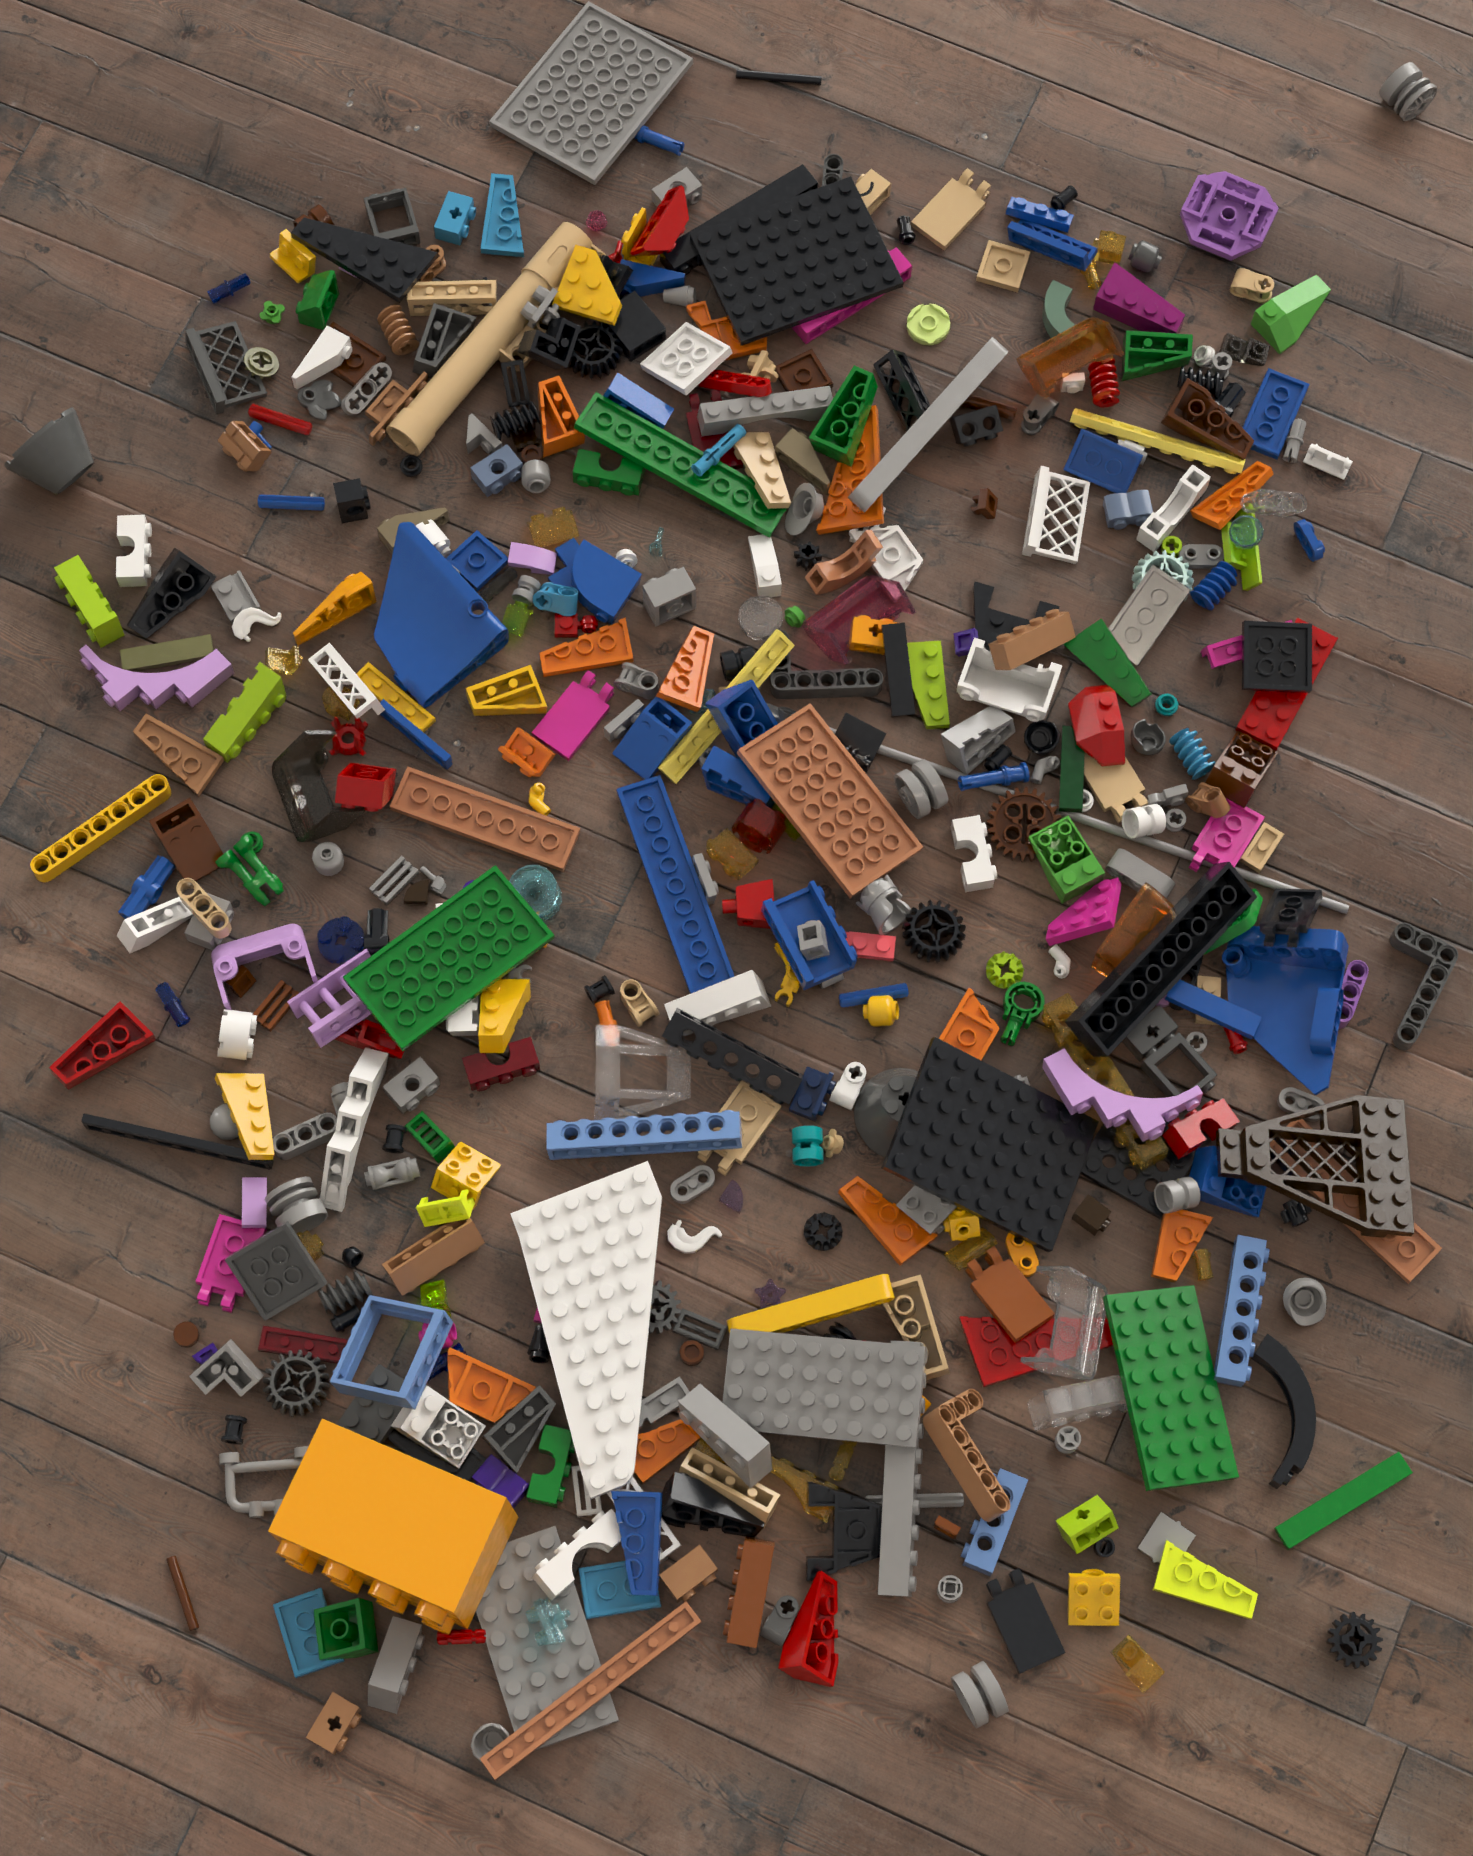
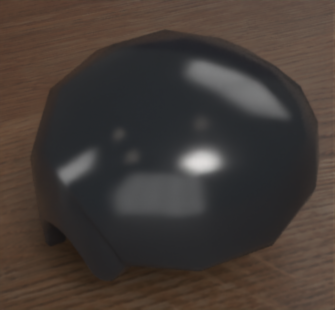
M1039 720L1029 724L1025 730L1024 743L1031 752L1045 755L1052 752L1058 745L1060 732L1053 722Z

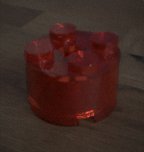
M756 798L753 802H749L732 825L733 834L737 832L740 836L738 840L750 850L757 853L765 850L767 851L766 854L773 850L786 830L784 822L786 817L782 812L772 810L762 800Z

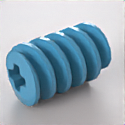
M1185 728L1174 734L1169 742L1171 745H1175L1174 751L1179 753L1178 758L1184 760L1183 766L1188 768L1187 773L1193 776L1192 780H1195L1210 772L1216 762H1207L1212 755L1210 753L1203 755L1207 747L1198 746L1203 741L1201 738L1194 740L1198 732H1190L1189 728Z

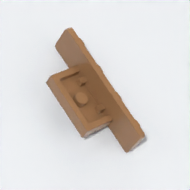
M423 372L408 390L392 380L365 411V415L378 424L369 435V443L372 446L377 441L381 442L387 434L386 427L403 408H407L428 383V374L426 372Z

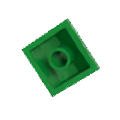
M333 270L312 275L310 282L305 284L303 299L296 306V314H298L300 324L320 330L326 328L339 296L336 274Z
M356 1598L314 1609L320 1660L358 1658L379 1652L373 1603L371 1601Z

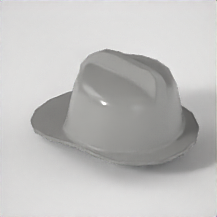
M810 483L799 485L793 496L785 519V528L790 535L801 534L809 523L819 519L823 513V495L817 493L814 486Z

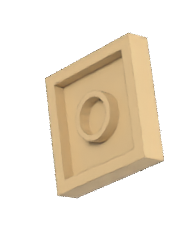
M989 240L976 281L1018 292L1030 257V251Z

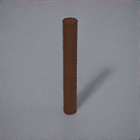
M171 1556L166 1560L189 1630L193 1631L199 1628V1624L176 1556Z

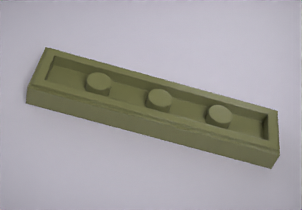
M211 634L121 649L120 656L122 669L136 672L199 661L213 652L214 649Z

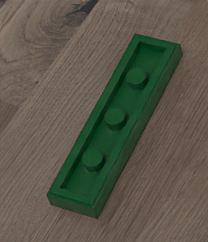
M1062 726L1059 811L1082 813L1085 752L1076 745L1072 726Z

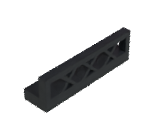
M892 349L873 365L907 432L911 427L912 415L919 419L930 404L905 353ZM888 361L891 364L889 375L885 374L882 368ZM894 379H898L900 382L898 393H895L892 389ZM903 397L909 400L907 411H903L901 407Z

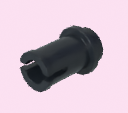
M1071 185L1067 186L1059 195L1052 197L1050 201L1051 207L1056 210H1064L1066 205L1078 196L1077 190Z
M900 216L896 220L900 232L898 236L899 241L904 245L912 244L916 235L912 231L910 217Z
M1004 744L1000 745L991 757L985 759L984 767L988 771L999 770L1000 766L1012 755L1011 749Z
M355 1305L338 1316L333 1315L330 1323L336 1333L340 1331L343 1333L345 1328L357 1322L361 1312Z

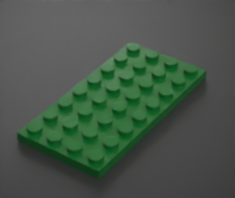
M495 865L343 976V979L403 1052L552 941L555 935Z
M1190 1285L1104 1296L1103 1302L1146 1491L1239 1478L1217 1380H1214V1367L1195 1286Z

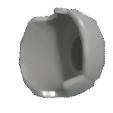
M222 1104L214 1109L210 1116V1127L213 1134L220 1139L233 1140L239 1137V1131L230 1117L231 1112L227 1104Z
M487 1723L480 1726L474 1732L471 1741L473 1755L481 1762L480 1758L509 1737V1732L503 1726L496 1723Z

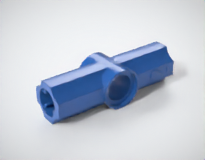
M158 855L146 873L140 875L135 880L130 896L118 911L119 915L127 919L146 911L150 904H154L161 896L163 885L175 870V865L167 858Z

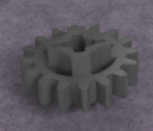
M658 1280L653 1285L652 1304L662 1307L658 1310L651 1309L648 1334L653 1333L654 1329L657 1334L662 1333L663 1328L666 1331L671 1329L670 1323L675 1324L678 1322L674 1315L681 1313V1310L676 1308V1305L680 1304L681 1300L674 1299L677 1291L670 1292V1284L662 1287L661 1280ZM667 1309H669L668 1316L663 1321L664 1313Z

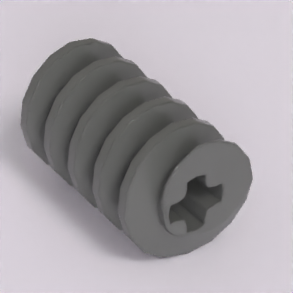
M354 1271V1280H351L346 1275L344 1276L345 1284H342L337 1279L335 1280L336 1288H333L328 1283L326 1284V1292L321 1288L317 1290L326 1313L327 1310H330L334 1315L337 1314L336 1306H339L343 1311L346 1310L345 1302H348L352 1307L355 1306V1298L361 1303L364 1302V1293L368 1296H373L364 1273L361 1276L357 1271Z

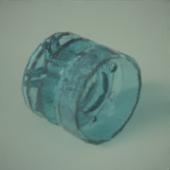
M526 865L519 868L511 876L509 882L542 921L552 918L558 912L562 903V892L555 877L547 868L540 865ZM539 892V899L534 900L535 893Z

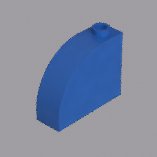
M584 539L575 553L571 569L572 587L578 590L579 602L588 611L593 613L599 621L603 623L608 622L611 625L639 585L642 576L638 571Z

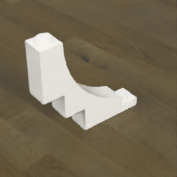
M365 1047L349 1076L347 1096L338 1110L336 1130L326 1150L320 1199L325 1208L342 1212L345 1207L347 1187L352 1179L360 1141L371 1106L386 1073L388 1053Z

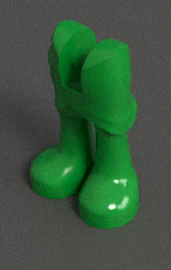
M248 834L238 841L233 848L256 872L254 877L245 868L233 850L225 852L216 860L215 864L221 869H231L243 881L244 884L242 885L265 907L271 901L260 887L267 883L270 889L277 895H280L284 892L283 883L279 877L272 874L266 865H263L253 850V838Z

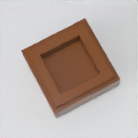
M940 1515L933 1526L934 1529L952 1539L956 1538L961 1527Z

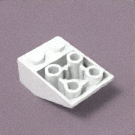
M427 1385L416 1409L403 1407L391 1427L458 1469L486 1427Z

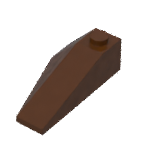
M1187 378L1170 404L1161 424L1183 436L1244 460L1254 443L1253 438L1237 421L1231 419L1225 412L1226 409L1222 405L1219 406L1206 388Z

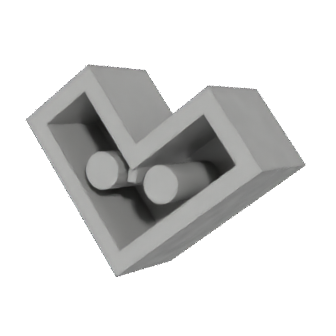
M230 1339L189 1377L205 1395L225 1379L241 1397L264 1375L234 1341Z

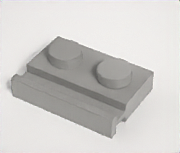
M240 570L232 576H226L211 584V589L231 624H233L235 617L244 609L252 607L261 610L258 601Z

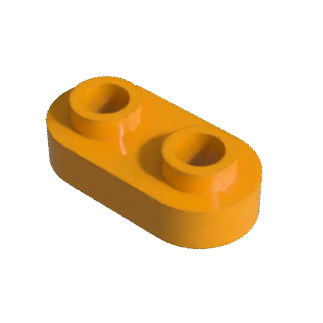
M1008 1233L1005 1245L1010 1259L1025 1277L1034 1275L1038 1269L1039 1262L1033 1245L1023 1239L1021 1244H1016L1014 1238L1017 1236ZM1025 1259L1029 1260L1031 1265L1026 1267L1022 1264V1261Z

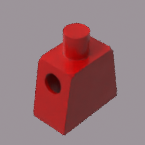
M773 879L737 886L735 888V899L722 900L723 914L736 913L737 925L771 929L761 908L765 900L772 898L774 902Z

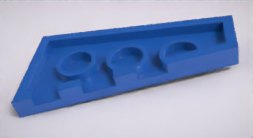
M611 1491L621 1535V1545L626 1560L625 1565L631 1595L658 1596L662 1493Z

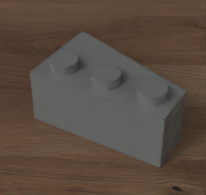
M539 1385L482 1438L508 1468L517 1474L556 1403Z

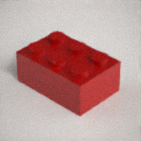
M358 763L348 764L337 776L335 803H340L341 807L344 808L361 806L366 811L377 812L394 796L396 769Z

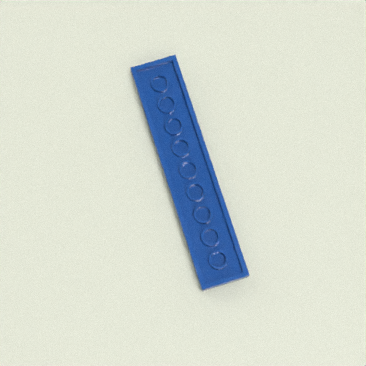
M661 775L617 788V795L689 993H694L735 977Z

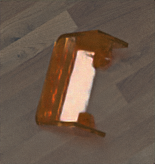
M1091 317L1027 351L1016 360L1036 393L1047 398L1055 391L1054 387L1057 385V381L1093 361H1100L1103 364L1112 360V355L1114 354L1120 357L1125 354L1110 322Z

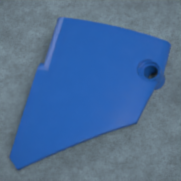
M1253 926L1248 931L1228 941L1227 949L1222 954V960L1226 966L1228 1002L1262 1017L1253 1039L1308 1090L1317 1095L1329 1088L1343 1006L1342 984L1349 945L1344 934L1340 931L1309 928L1307 933H1300L1297 947H1287L1289 935L1276 934L1273 947L1264 946L1265 934L1260 932V926Z

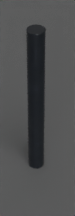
M736 70V78L815 85H821L822 76Z

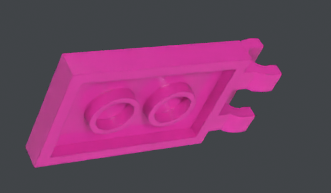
M589 670L584 674L579 684L573 681L532 731L534 738L568 761L609 712L610 706L606 703L614 696V687L607 682L599 694L590 689L596 683L594 679L596 676Z
M1226 798L1230 805V811L1221 818H1213L1212 816L1209 818L1191 848L1197 853L1193 857L1189 868L1197 872L1204 860L1213 865L1230 862L1235 868L1265 816L1247 806L1243 808Z
M219 1214L196 1279V1284L201 1285L197 1296L200 1305L208 1307L213 1292L224 1295L220 1304L222 1311L232 1313L236 1295L244 1297L245 1290L231 1271L225 1258L265 1235L266 1228H242V1220Z

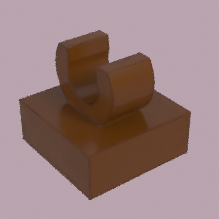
M989 488L980 489V494L972 498L978 506L971 507V511L976 515L982 514L986 519H995L998 498Z
M241 965L236 976L227 980L226 983L235 995L242 998L256 982V979L246 967Z

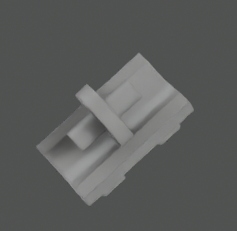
M539 285L532 295L535 300L541 303L539 308L528 301L520 312L529 320L527 325L532 329L542 314L545 316L542 322L548 325L551 319L560 318V315L557 313L559 305L554 303L552 307H549V304L558 292L556 289L552 288L549 291Z

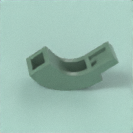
M1052 280L1046 292L1042 311L1043 323L1047 333L1055 343L1066 350L1070 344H1073L1080 350L1091 352L1095 345L1097 334L1075 325L1068 319L1065 313L1073 289Z

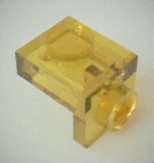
M293 646L290 650L269 647L265 650V666L277 674L292 675L301 666L302 656L299 654V646Z

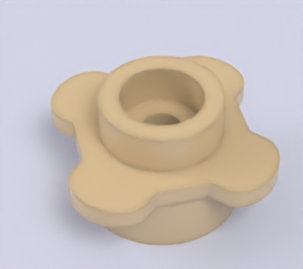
M831 1129L829 1134L824 1136L823 1143L821 1144L828 1158H831L833 1154H839L844 1144L842 1136L836 1135L837 1131L835 1129Z

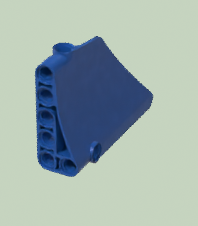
M402 522L399 524L383 600L374 632V640L390 663L395 673L393 677L397 684L404 691H409L423 708H427L504 648L509 641V631L491 612L486 601L412 522ZM475 610L483 611L480 615H476L473 612Z

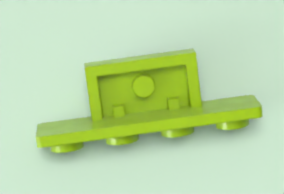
M1247 502L1235 514L1236 524L1228 522L1221 529L1224 561L1235 569L1241 570L1242 587L1245 591H1249L1262 584L1254 503Z

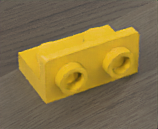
M287 229L282 231L279 236V248L270 253V258L293 280L300 283L315 273L316 256L303 244L291 238V233Z

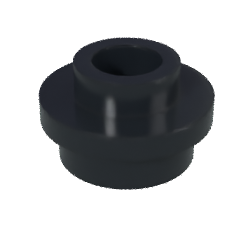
M414 455L404 457L400 463L401 472L407 477L419 475L423 468L422 461ZM410 465L415 466L413 469H408Z

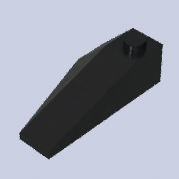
M174 548L161 566L127 626L147 639L168 623L171 618L184 611L195 600L204 596L217 576L180 550Z

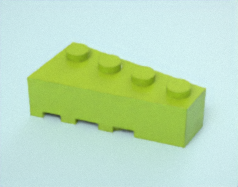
M79 555L54 567L57 574L54 579L60 589L65 588L68 594L65 595V598L71 607L76 606L78 612L75 614L81 625L86 623L89 629L86 632L92 643L97 641L100 648L125 636L118 616L112 611L109 602L103 596L97 583H93V578Z
M261 662L255 667L258 672L252 680L247 678L244 682V689L240 697H233L230 701L226 716L221 714L203 738L206 747L223 756L224 761L227 763L240 754L241 747L247 741L249 742L254 738L256 730L262 724H266L271 717V713L276 707H281L286 700L287 695L282 678Z

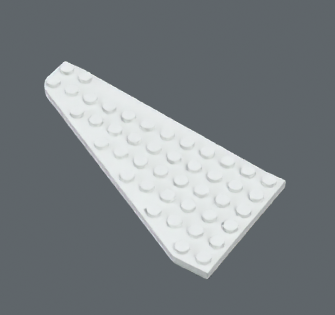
M648 1161L510 1213L520 1239L579 1466L591 1499L625 1486L631 1480L635 1471L662 1196Z

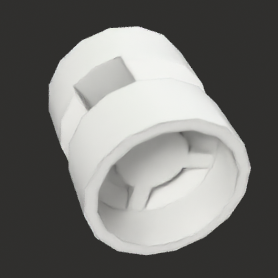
M1158 804L1130 808L1123 812L1122 827L1129 838L1159 834L1166 827V816Z

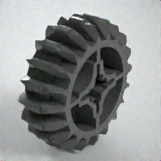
M289 1350V1358L285 1359L283 1354H280L279 1359L281 1362L277 1363L275 1360H272L271 1364L274 1369L266 1368L265 1372L271 1377L263 1378V1383L268 1384V1386L263 1388V1392L269 1394L266 1400L267 1402H273L272 1408L274 1410L281 1407L280 1413L285 1415L288 1409H290L289 1414L291 1417H295L296 1410H299L300 1416L303 1417L305 1416L304 1409L308 1408L310 1413L314 1412L312 1407L314 1403L321 1407L322 1403L318 1399L319 1397L327 1398V1394L322 1390L330 1389V1385L323 1381L330 1379L328 1373H323L327 1368L325 1364L319 1365L321 1361L319 1357L312 1360V1353L308 1352L303 1358L302 1350H298L297 1356L294 1357L292 1350ZM303 1365L311 1370L309 1372L297 1373L291 1366ZM285 1370L287 1379L281 1384V1388L277 1390L278 1378ZM291 1374H293L295 1379H298L302 1390L301 1393L298 1388L294 1387ZM316 1377L315 1388L308 1396L306 1387L312 1382L311 1379ZM296 1394L301 1398V1401L290 1402L281 1397L283 1395Z

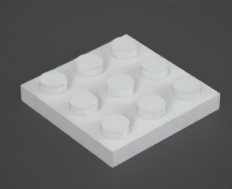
M685 322L642 361L640 365L643 371L684 395H688L733 352L730 346Z

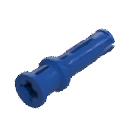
M1021 762L1017 766L1008 767L1003 765L999 770L959 776L958 780L961 781L958 782L959 789L964 791L995 784L1009 786L1011 783L1019 781L1027 783L1030 777L1029 769L1025 762Z

